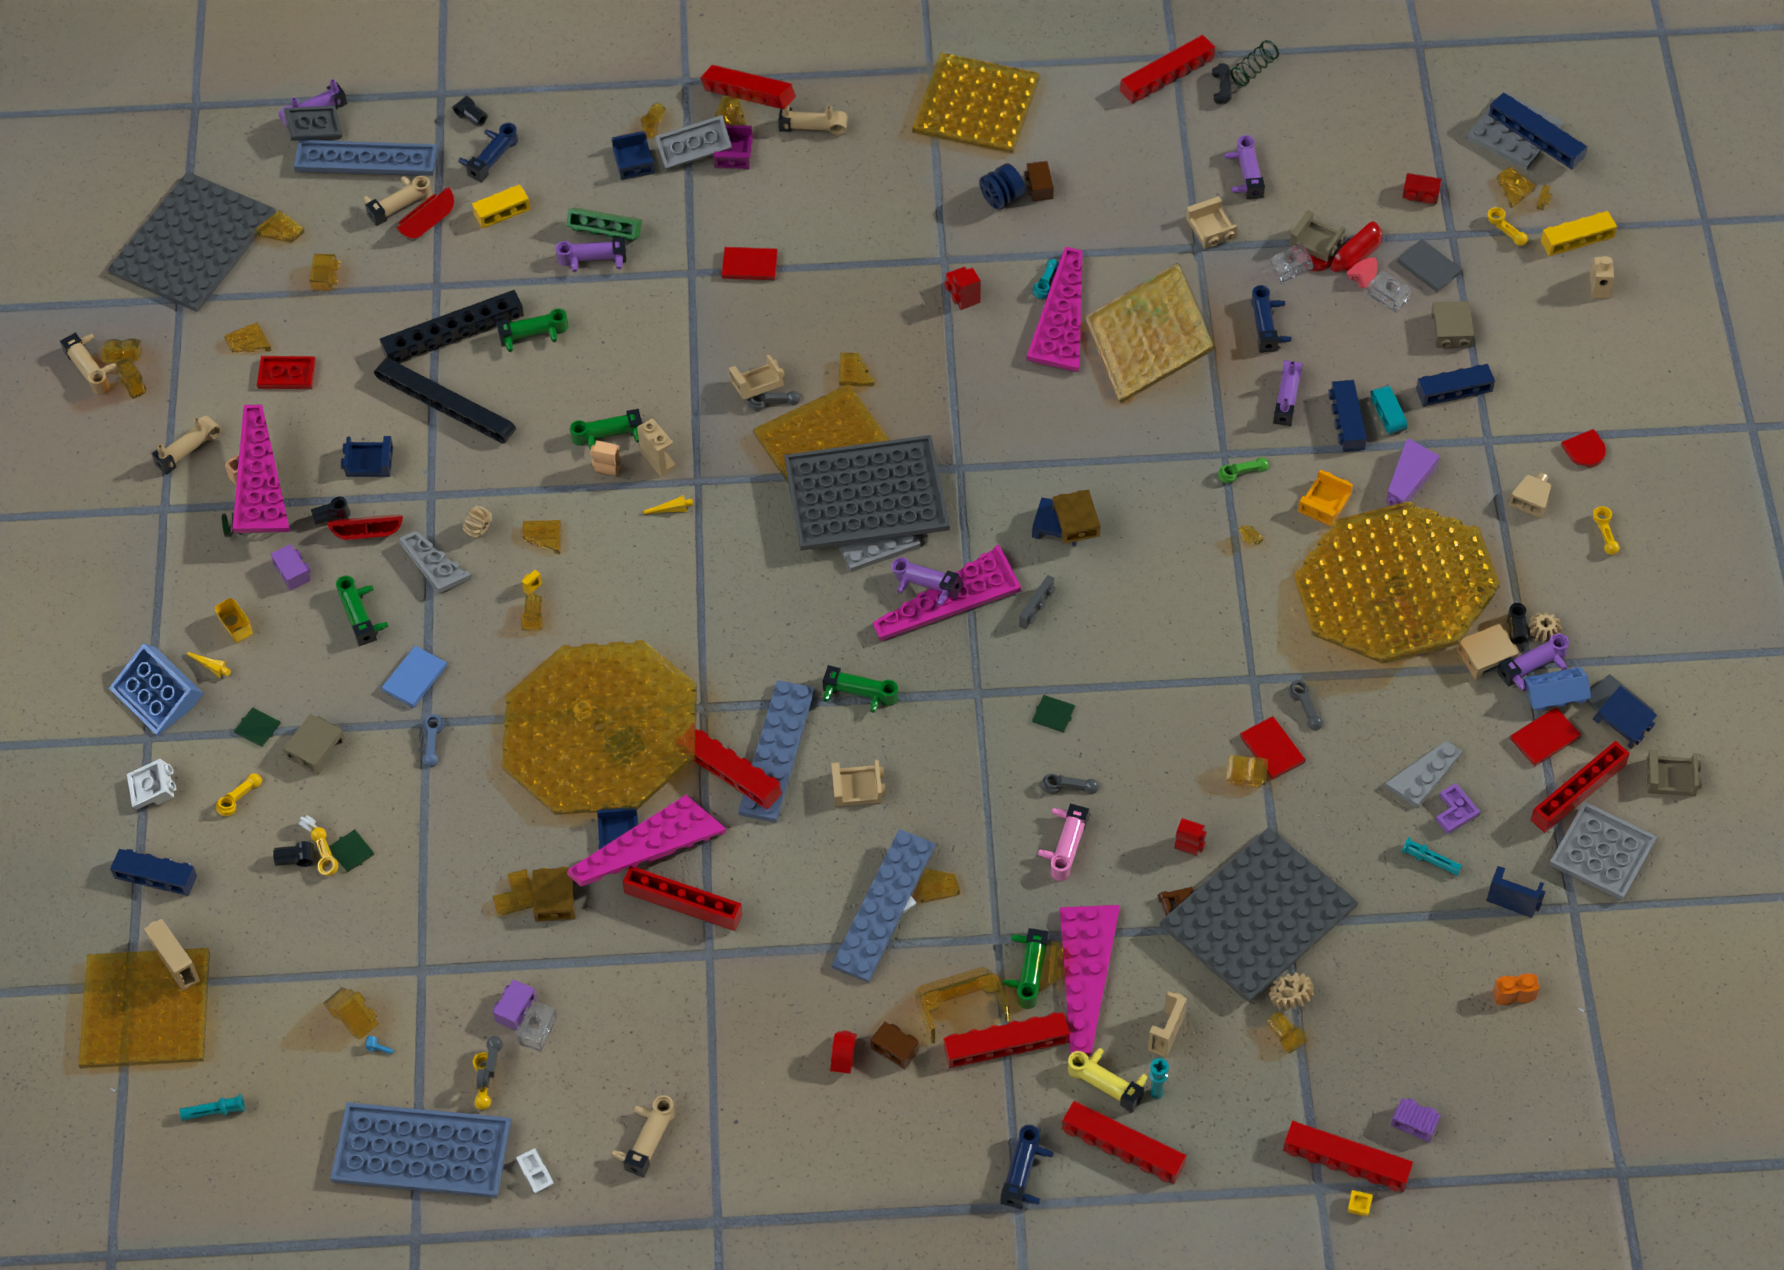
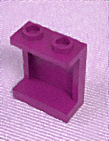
M726 124L732 150L725 152L714 151L715 168L750 169L753 141L752 126Z

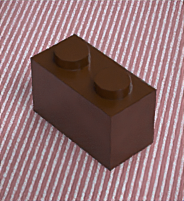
M1048 161L1027 163L1026 171H1024L1025 182L1028 181L1027 193L1031 195L1032 202L1053 199L1054 187Z
M884 1021L871 1038V1049L905 1070L919 1052V1042L914 1036L903 1033L895 1024H889Z

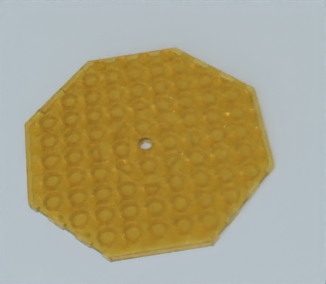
M1410 501L1336 519L1332 523V528L1329 532L1325 533L1319 540L1316 549L1311 551L1303 561L1304 564L1300 570L1297 569L1293 574L1311 634L1382 664L1459 645L1500 589L1498 577L1479 527L1474 525L1471 527L1462 524V521L1450 516L1448 518L1439 515V512L1426 507L1424 509L1419 508ZM1395 579H1399V580H1400V582H1398V585H1396V583H1393V582H1391V581H1393V580H1395Z
M635 640V643H624V641L608 642L607 645L590 643L577 647L562 645L506 695L502 769L554 815L593 813L600 809L622 808L638 810L695 758L696 683L644 640ZM597 724H605L604 729H595Z

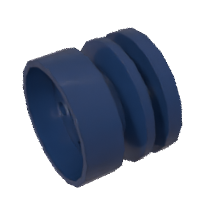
M1004 163L997 167L994 172L991 171L979 179L981 192L994 209H1001L1004 205H1008L1010 201H1015L1025 194V186L1020 174L1009 163Z

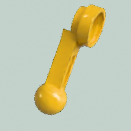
M1491 208L1487 214L1489 222L1496 225V228L1512 238L1517 246H1524L1528 241L1527 235L1524 232H1519L1505 221L1506 213L1502 208Z
M1604 506L1597 507L1593 511V519L1598 524L1597 527L1602 533L1605 542L1604 550L1609 555H1615L1619 552L1620 546L1614 540L1609 527L1612 511ZM1599 515H1603V516H1605L1606 518H1605V519H1601V518H1599L1598 516H1599Z
M256 773L248 775L245 782L232 792L227 793L226 796L221 797L216 803L217 813L222 816L233 815L236 811V801L250 790L258 788L262 784L261 776ZM229 803L231 806L224 807L221 804Z
M316 827L311 831V839L316 842L322 857L318 862V871L324 876L334 875L338 870V862L332 857L326 841V831L321 827ZM330 862H332L333 866L331 870L326 871V867Z
M487 1052L478 1053L473 1058V1066L477 1072L478 1069L485 1068L478 1065L483 1061H487ZM488 1088L478 1090L474 1104L479 1110H486L491 1105Z

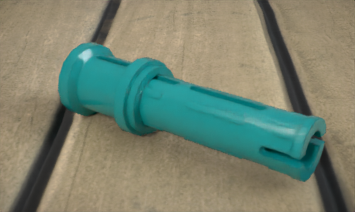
M1410 837L1407 838L1401 851L1402 854L1407 853L1416 857L1417 861L1424 860L1455 876H1458L1462 868V864L1429 850L1427 845L1418 844L1412 841Z
M1156 1058L1150 1064L1149 1077L1152 1081L1150 1096L1154 1099L1155 1095H1157L1156 1100L1162 1098L1164 1082L1168 1078L1169 1064L1162 1058Z
M238 1094L237 1097L227 1099L221 1097L217 1102L180 1108V1117L182 1121L220 1113L223 1116L236 1111L242 1113L245 1112L244 1098L242 1094Z

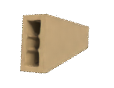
M162 918L151 922L144 928L150 943L182 991L200 982L193 962Z

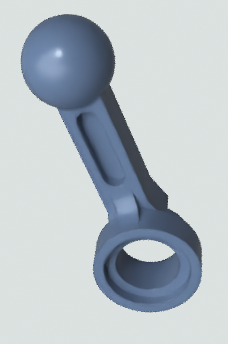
M436 714L429 715L424 720V728L428 732L427 753L423 756V764L426 767H434L438 763V757L435 754L436 736L443 730L444 723L442 718ZM430 720H438V726L430 728L428 726Z

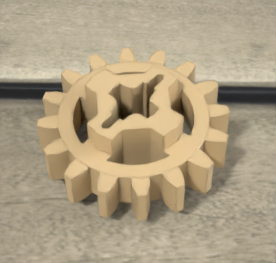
M1297 972L1293 976H1290L1289 973L1284 978L1280 976V981H1274V986L1269 988L1271 991L1269 992L1271 1001L1274 1006H1278V1009L1285 1007V1010H1288L1290 1007H1293L1295 1010L1299 1005L1304 1006L1303 1002H1309V997L1314 995V987L1310 977H1306L1305 974L1298 976Z

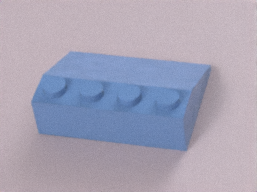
M145 643L142 644L109 687L156 735H160L190 711L204 694L156 647Z

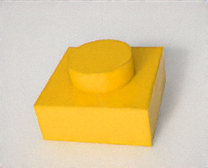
M537 570L527 574L521 581L523 591L528 596L542 585L541 574Z
M1352 1190L1347 1213L1368 1217L1373 1195Z

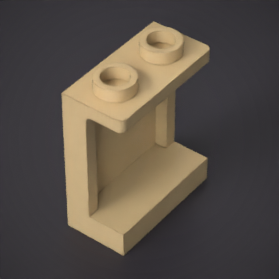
M1219 196L1187 207L1186 219L1204 249L1237 238L1238 227L1236 224L1232 225L1221 208L1222 200Z
M767 355V365L744 373H740L736 366L728 368L731 382L743 400L784 386L783 378H785L782 367L779 368L776 359L773 360L770 355Z
M654 419L639 425L637 429L640 453L659 476L662 477L676 469L675 462L664 451L673 445V441Z
M1500 624L1462 638L1458 641L1457 645L1458 654L1475 680L1481 678L1485 670L1499 665V662L1509 657L1514 659L1519 654L1517 646L1512 644L1507 631L1503 630Z
M875 760V765L850 768H840L839 762L831 763L835 807L882 803V795H886L885 783L881 784L880 778H884L883 766L879 767V760Z
M1167 992L1164 1013L1170 1015L1166 1027L1161 1029L1152 1025L1149 1032L1148 1051L1166 1058L1185 1017L1187 998L1180 993Z

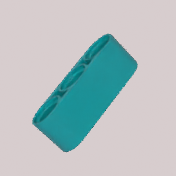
M1385 386L1371 390L1372 403L1386 432L1392 434L1407 430V420L1391 387Z

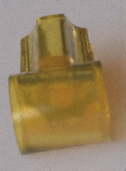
M660 103L652 105L647 115L641 119L642 131L646 132L647 138H653L657 135L658 127L666 114V108Z
M530 593L526 596L524 613L521 616L522 630H542V596L535 593Z
M1281 1011L1274 1013L1267 1020V1025L1279 1037L1282 1047L1288 1053H1292L1307 1042L1305 1033L1299 1027H1294Z

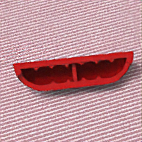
M450 187L444 188L438 195L434 193L398 222L399 226L396 227L397 230L405 237L418 238L447 216L454 206V195Z
M1371 221L1338 251L1333 259L1330 270L1338 272V270L1347 271L1356 263L1367 259L1381 245L1382 230L1375 221Z
M403 515L340 519L330 521L327 524L329 530L343 540L390 536L399 530L403 522Z

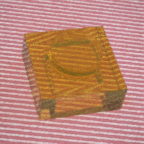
M1543 185L1536 209L1544 210L1545 204L1550 203L1552 194H1549L1551 186Z
M1242 525L1238 529L1242 534V539L1248 544L1259 545L1264 540L1253 526Z

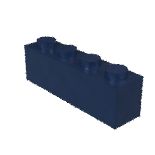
M1488 364L1476 365L1470 368H1460L1456 371L1442 372L1437 375L1418 378L1416 391L1422 406H1428L1493 392L1495 379Z
M1354 380L1332 381L1331 389H1328V397L1333 402L1331 404L1332 415L1336 417L1334 419L1335 430L1339 431L1337 435L1338 444L1342 445L1343 452L1365 450L1367 438Z
M119 849L110 868L114 879L189 896L197 878L194 866L189 863H178L169 858L161 859L148 853L144 855L131 849Z

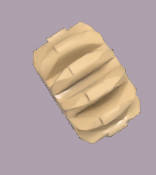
M476 505L467 513L463 523V531L467 535L479 539L490 526L492 513Z
M1546 611L1542 615L1538 612L1536 616H1532L1530 619L1528 631H1530V637H1535V642L1541 640L1544 644L1546 641H1550L1551 636L1554 634H1560L1562 629L1560 619L1554 618V613L1548 615Z

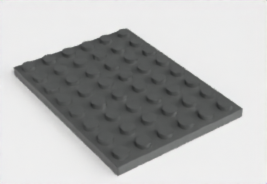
M186 172L107 269L108 273L198 312L273 218L276 210L240 193Z
M931 435L784 455L800 551L950 530Z
M1268 827L1161 920L1160 926L1248 1003H1251L1358 905V901Z

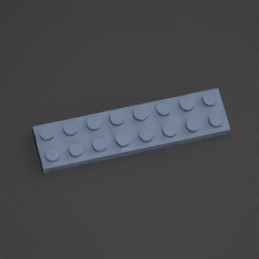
M299 140L294 170L305 172L433 176L438 147L437 144Z
M777 680L752 766L755 768L760 767L769 777H775L781 784L780 787L783 794L768 810L743 794L738 810L739 816L777 823L814 696V687Z
M901 829L898 830L832 963L833 969L865 982H870L904 913L903 911L936 847L934 842Z

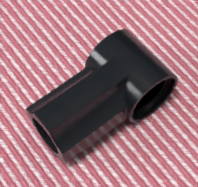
M465 96L453 105V111L458 117H465L476 126H483L488 118L487 114L478 108L469 96Z
M340 496L333 498L329 504L311 509L316 525L334 519H348L350 516L347 501L344 497Z
M1513 603L1507 614L1511 642L1515 644H1522L1528 641L1527 609L1521 603Z
M301 841L296 846L274 848L275 866L296 864L299 867L312 866L314 863L313 843Z

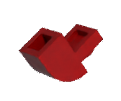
M845 1030L837 1031L834 1034L830 1072L851 1074L854 1049L857 1042L856 1033Z

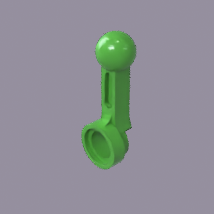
M1261 457L1256 461L1225 465L1220 468L1218 477L1222 482L1230 484L1235 481L1238 474L1266 471L1269 468V462L1266 458ZM1225 471L1231 472L1232 475H1228Z

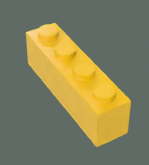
M1609 211L1596 213L1592 216L1581 217L1578 220L1543 229L1540 241L1550 257L1615 238L1617 225Z

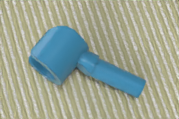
M367 1036L366 1049L368 1051L380 1050L392 1055L393 1049L377 1044L378 1039L376 1037Z

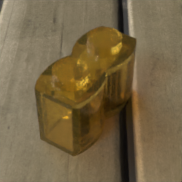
M335 254L313 255L310 272L311 290H333L334 285H337L338 277L336 271L340 269V261L336 259Z
M134 338L124 341L119 339L106 340L101 348L102 361L106 363H116L120 360L128 363L138 361L142 354L141 340Z
M127 357L116 363V370L120 375L121 383L130 397L135 399L145 394L146 386L142 381V375L132 359Z
M1229 755L1226 781L1235 786L1248 783L1250 787L1261 788L1262 785H1266L1268 759Z

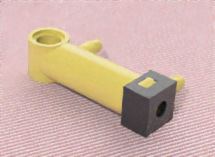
M1098 1048L1090 1059L1081 1051L1073 1052L1069 1056L1068 1073L1070 1076L1082 1079L1118 1100L1120 1106L1133 1113L1143 1098V1086L1148 1078L1147 1075L1142 1074L1136 1083L1133 1081L1128 1083L1097 1064L1104 1052L1101 1048ZM1075 1063H1080V1064H1082L1083 1066H1081V1067H1076L1074 1064H1075Z

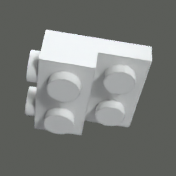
M158 759L127 774L131 803L134 809L138 810L153 802L159 805L174 798L176 785L171 780V775L174 772L170 764Z

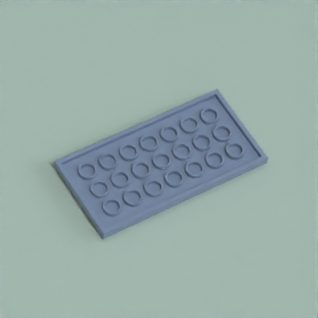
M347 1102L333 1164L331 1182L498 1198L512 1122L511 1118Z

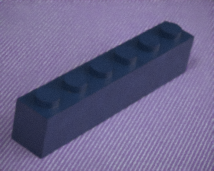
M1503 92L1490 104L1488 114L1490 117L1569 169L1575 168L1585 158L1586 145L1558 128L1555 124L1550 123L1541 115L1530 110L1512 96Z

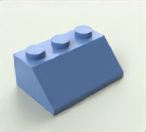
M1581 667L1523 678L1527 686L1526 691L1530 705L1536 710H1545L1548 706L1553 705L1562 707L1567 705L1568 702L1574 701L1575 703H1583L1586 699L1591 698L1588 675Z

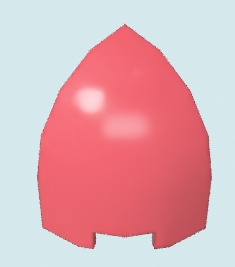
M1376 257L1364 259L1356 263L1346 273L1349 279H1354L1360 283L1359 287L1367 288L1376 277Z

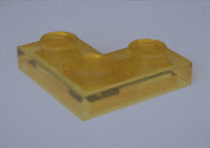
M527 869L507 874L512 891L492 896L498 917L533 907V890Z

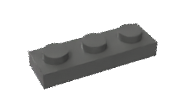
M1046 576L1020 614L1019 627L1026 630L1029 624L1034 623L1037 612L1044 608L1048 596L1051 597L1055 591L1054 577Z

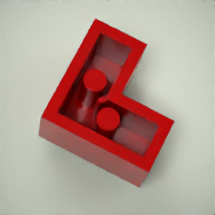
M964 266L946 273L945 289L947 292L950 291L954 304H958L961 310L981 302V280L973 268L967 270Z

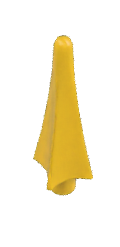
M684 495L664 504L643 510L642 513L688 512L687 507L694 506L693 499L685 500Z
M187 652L188 657L202 664L219 678L222 675H230L231 670L225 667V661Z

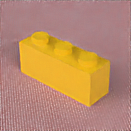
M520 184L472 203L474 216L482 229L531 210L529 198Z

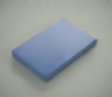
M415 646L382 686V691L414 708L447 667V662Z

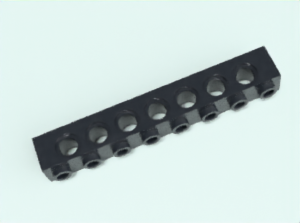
M511 290L379 338L381 349L386 358L399 363L402 360L415 357L421 353L497 326V321L506 319L509 321L516 320L524 316L523 306L516 291Z

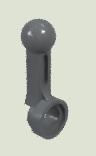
M790 391L789 393L764 392L748 398L747 405L752 410L760 411L764 409L766 403L796 405L800 402L801 398L800 394L796 391ZM753 399H759L761 402H756Z
M1301 680L1293 681L1288 688L1290 697L1294 700H1300L1308 718V727L1312 730L1321 729L1323 720L1320 716H1317L1308 695L1307 684ZM1294 686H1302L1304 693H1297Z
M1056 774L1045 775L1041 782L1043 790L1049 794L1057 793L1062 787L1082 790L1088 794H1094L1099 789V784L1095 779L1082 780ZM1048 780H1054L1057 785H1051Z
M497 1036L490 1037L486 1042L489 1051L486 1067L478 1069V1090L489 1088L490 1078H494L498 1052L503 1046L501 1038Z

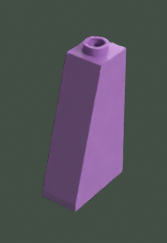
M1408 438L1391 481L1386 503L1402 511L1436 470L1440 456Z

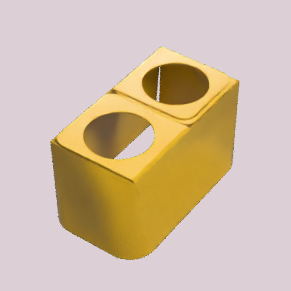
M228 598L215 606V612L219 621L236 644L253 634L248 617L233 598ZM231 614L237 616L238 621L232 626L225 624L224 619L226 616Z

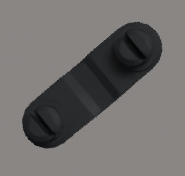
M1219 63L1217 67L1212 69L1213 76L1221 78L1220 92L1214 94V102L1216 104H1226L1232 99L1230 69L1228 64Z

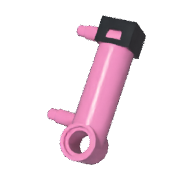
M1071 803L1068 811L1056 808L1052 810V814L1066 818L1056 851H1038V856L1051 860L1050 873L1057 881L1066 880L1070 876V869L1083 830H1085L1089 819V808Z

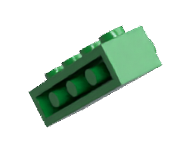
M574 207L568 209L566 227L572 228L573 231L583 232V230H587L590 234L600 235V233H603L607 237L617 238V236L625 237V240L634 241V239L640 237L642 219Z

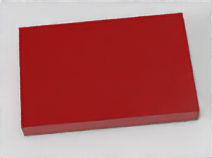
M724 247L722 279L775 280L778 249Z
M261 356L257 388L312 389L316 364L315 356Z
M1555 707L1512 734L1510 740L1534 766H1537L1581 737V733Z
M1274 716L1240 733L1241 739L1272 780L1305 763L1306 759Z

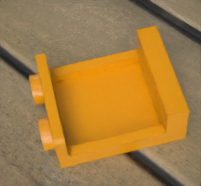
M1319 470L1317 479L1309 492L1300 499L1298 512L1332 527L1352 495L1353 484L1332 475L1330 472Z

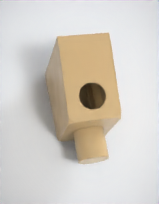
M1608 256L1595 257L1590 268L1592 298L1610 299L1614 281L1613 259Z
M1538 473L1536 478L1527 475L1512 492L1509 505L1543 518L1552 486L1550 483H1547L1548 476L1544 473Z

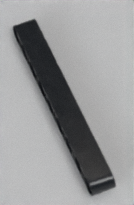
M385 358L374 370V375L380 381L502 444L506 443L516 431L515 425L506 418L389 358Z

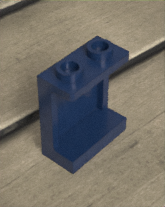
M645 131L611 138L621 180L655 173L654 160L651 157Z
M384 436L383 442H352L351 437H347L346 443H343V454L345 455L344 458H341V469H344L346 477H390L394 447L391 436Z
M1041 497L1032 526V538L1039 539L1041 533L1061 538L1062 531L1056 511L1052 508V499ZM1077 541L1072 542V546L1077 545Z
M1619 686L1592 720L1598 724L1601 720L1606 722L1630 742L1627 747L1631 748L1634 743L1638 746L1645 736L1642 733L1645 730L1649 732L1656 724L1653 720L1657 714L1622 686Z
M607 807L597 810L599 850L638 825L637 807Z
M1497 866L1486 901L1533 918L1534 912H1539L1546 892L1542 890L1544 883L1540 882L1537 890L1524 887L1503 879L1505 868Z

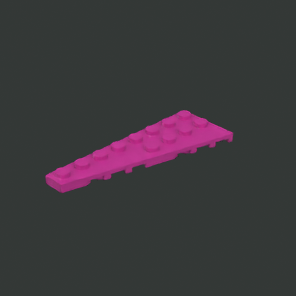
M1070 247L1064 248L1027 354V361L1079 372L1082 250Z
M262 405L243 406L232 528L234 533L290 532Z
M999 544L994 546V549L988 553L984 552L981 554L980 558L972 563L968 562L964 568L956 572L964 583L956 599L947 597L942 606H939L937 601L942 592L929 589L924 593L917 594V597L910 602L906 601L897 610L890 611L874 621L873 627L879 640L883 641L1021 592V586Z
M685 795L568 869V876L582 887L601 880L602 877L610 873L617 874L621 872V869L630 866L632 868L637 867L638 863L646 860L651 862L673 854L679 848L692 847L693 843L701 840L706 842L710 840V837L718 834L722 836L725 834L726 828Z
M1119 905L1060 907L1068 1029L1070 1032V1055L1076 1051L1084 1052L1087 1056L1092 1054L1119 915Z

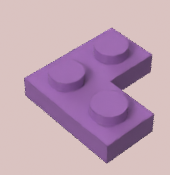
M1456 783L1440 792L1439 797L1450 809L1438 815L1436 821L1447 834L1452 833L1480 815L1479 809Z

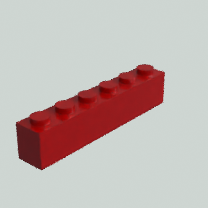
M1202 34L1120 80V92L1132 104L1140 101L1149 94L1155 93L1158 89L1171 84L1176 79L1182 78L1187 73L1198 69L1205 63L1211 62L1215 58V46Z
M711 65L700 77L705 91L785 110L796 97L791 83L717 65Z
M692 726L677 742L683 755L766 810L783 794L780 787L781 784L775 777L767 776L760 767L755 768L746 758H740L731 748L726 749L720 741L711 739L701 729L697 730Z
M1615 740L1533 809L1530 821L1546 833L1627 765L1630 753Z
M630 866L622 881L624 894L732 931L736 930L743 915L742 903L636 867L632 868Z
M1053 1012L1044 1017H1031L1025 1021H1011L1006 1025H992L987 1029H973L963 1034H950L944 1037V1050L950 1069L1070 1043V1032L1064 1012Z
M1074 1100L1062 1120V1130L1067 1135L1076 1136L1090 1146L1095 1145L1101 1148L1104 1153L1108 1155L1113 1154L1127 1164L1132 1163L1143 1172L1158 1176L1163 1182L1175 1184L1185 1166L1186 1154Z
M1293 1120L1283 1147V1151L1287 1152L1290 1156L1303 1157L1311 1163L1326 1165L1331 1170H1341L1347 1172L1352 1177L1367 1179L1372 1184L1388 1186L1393 1191L1404 1192L1414 1162Z

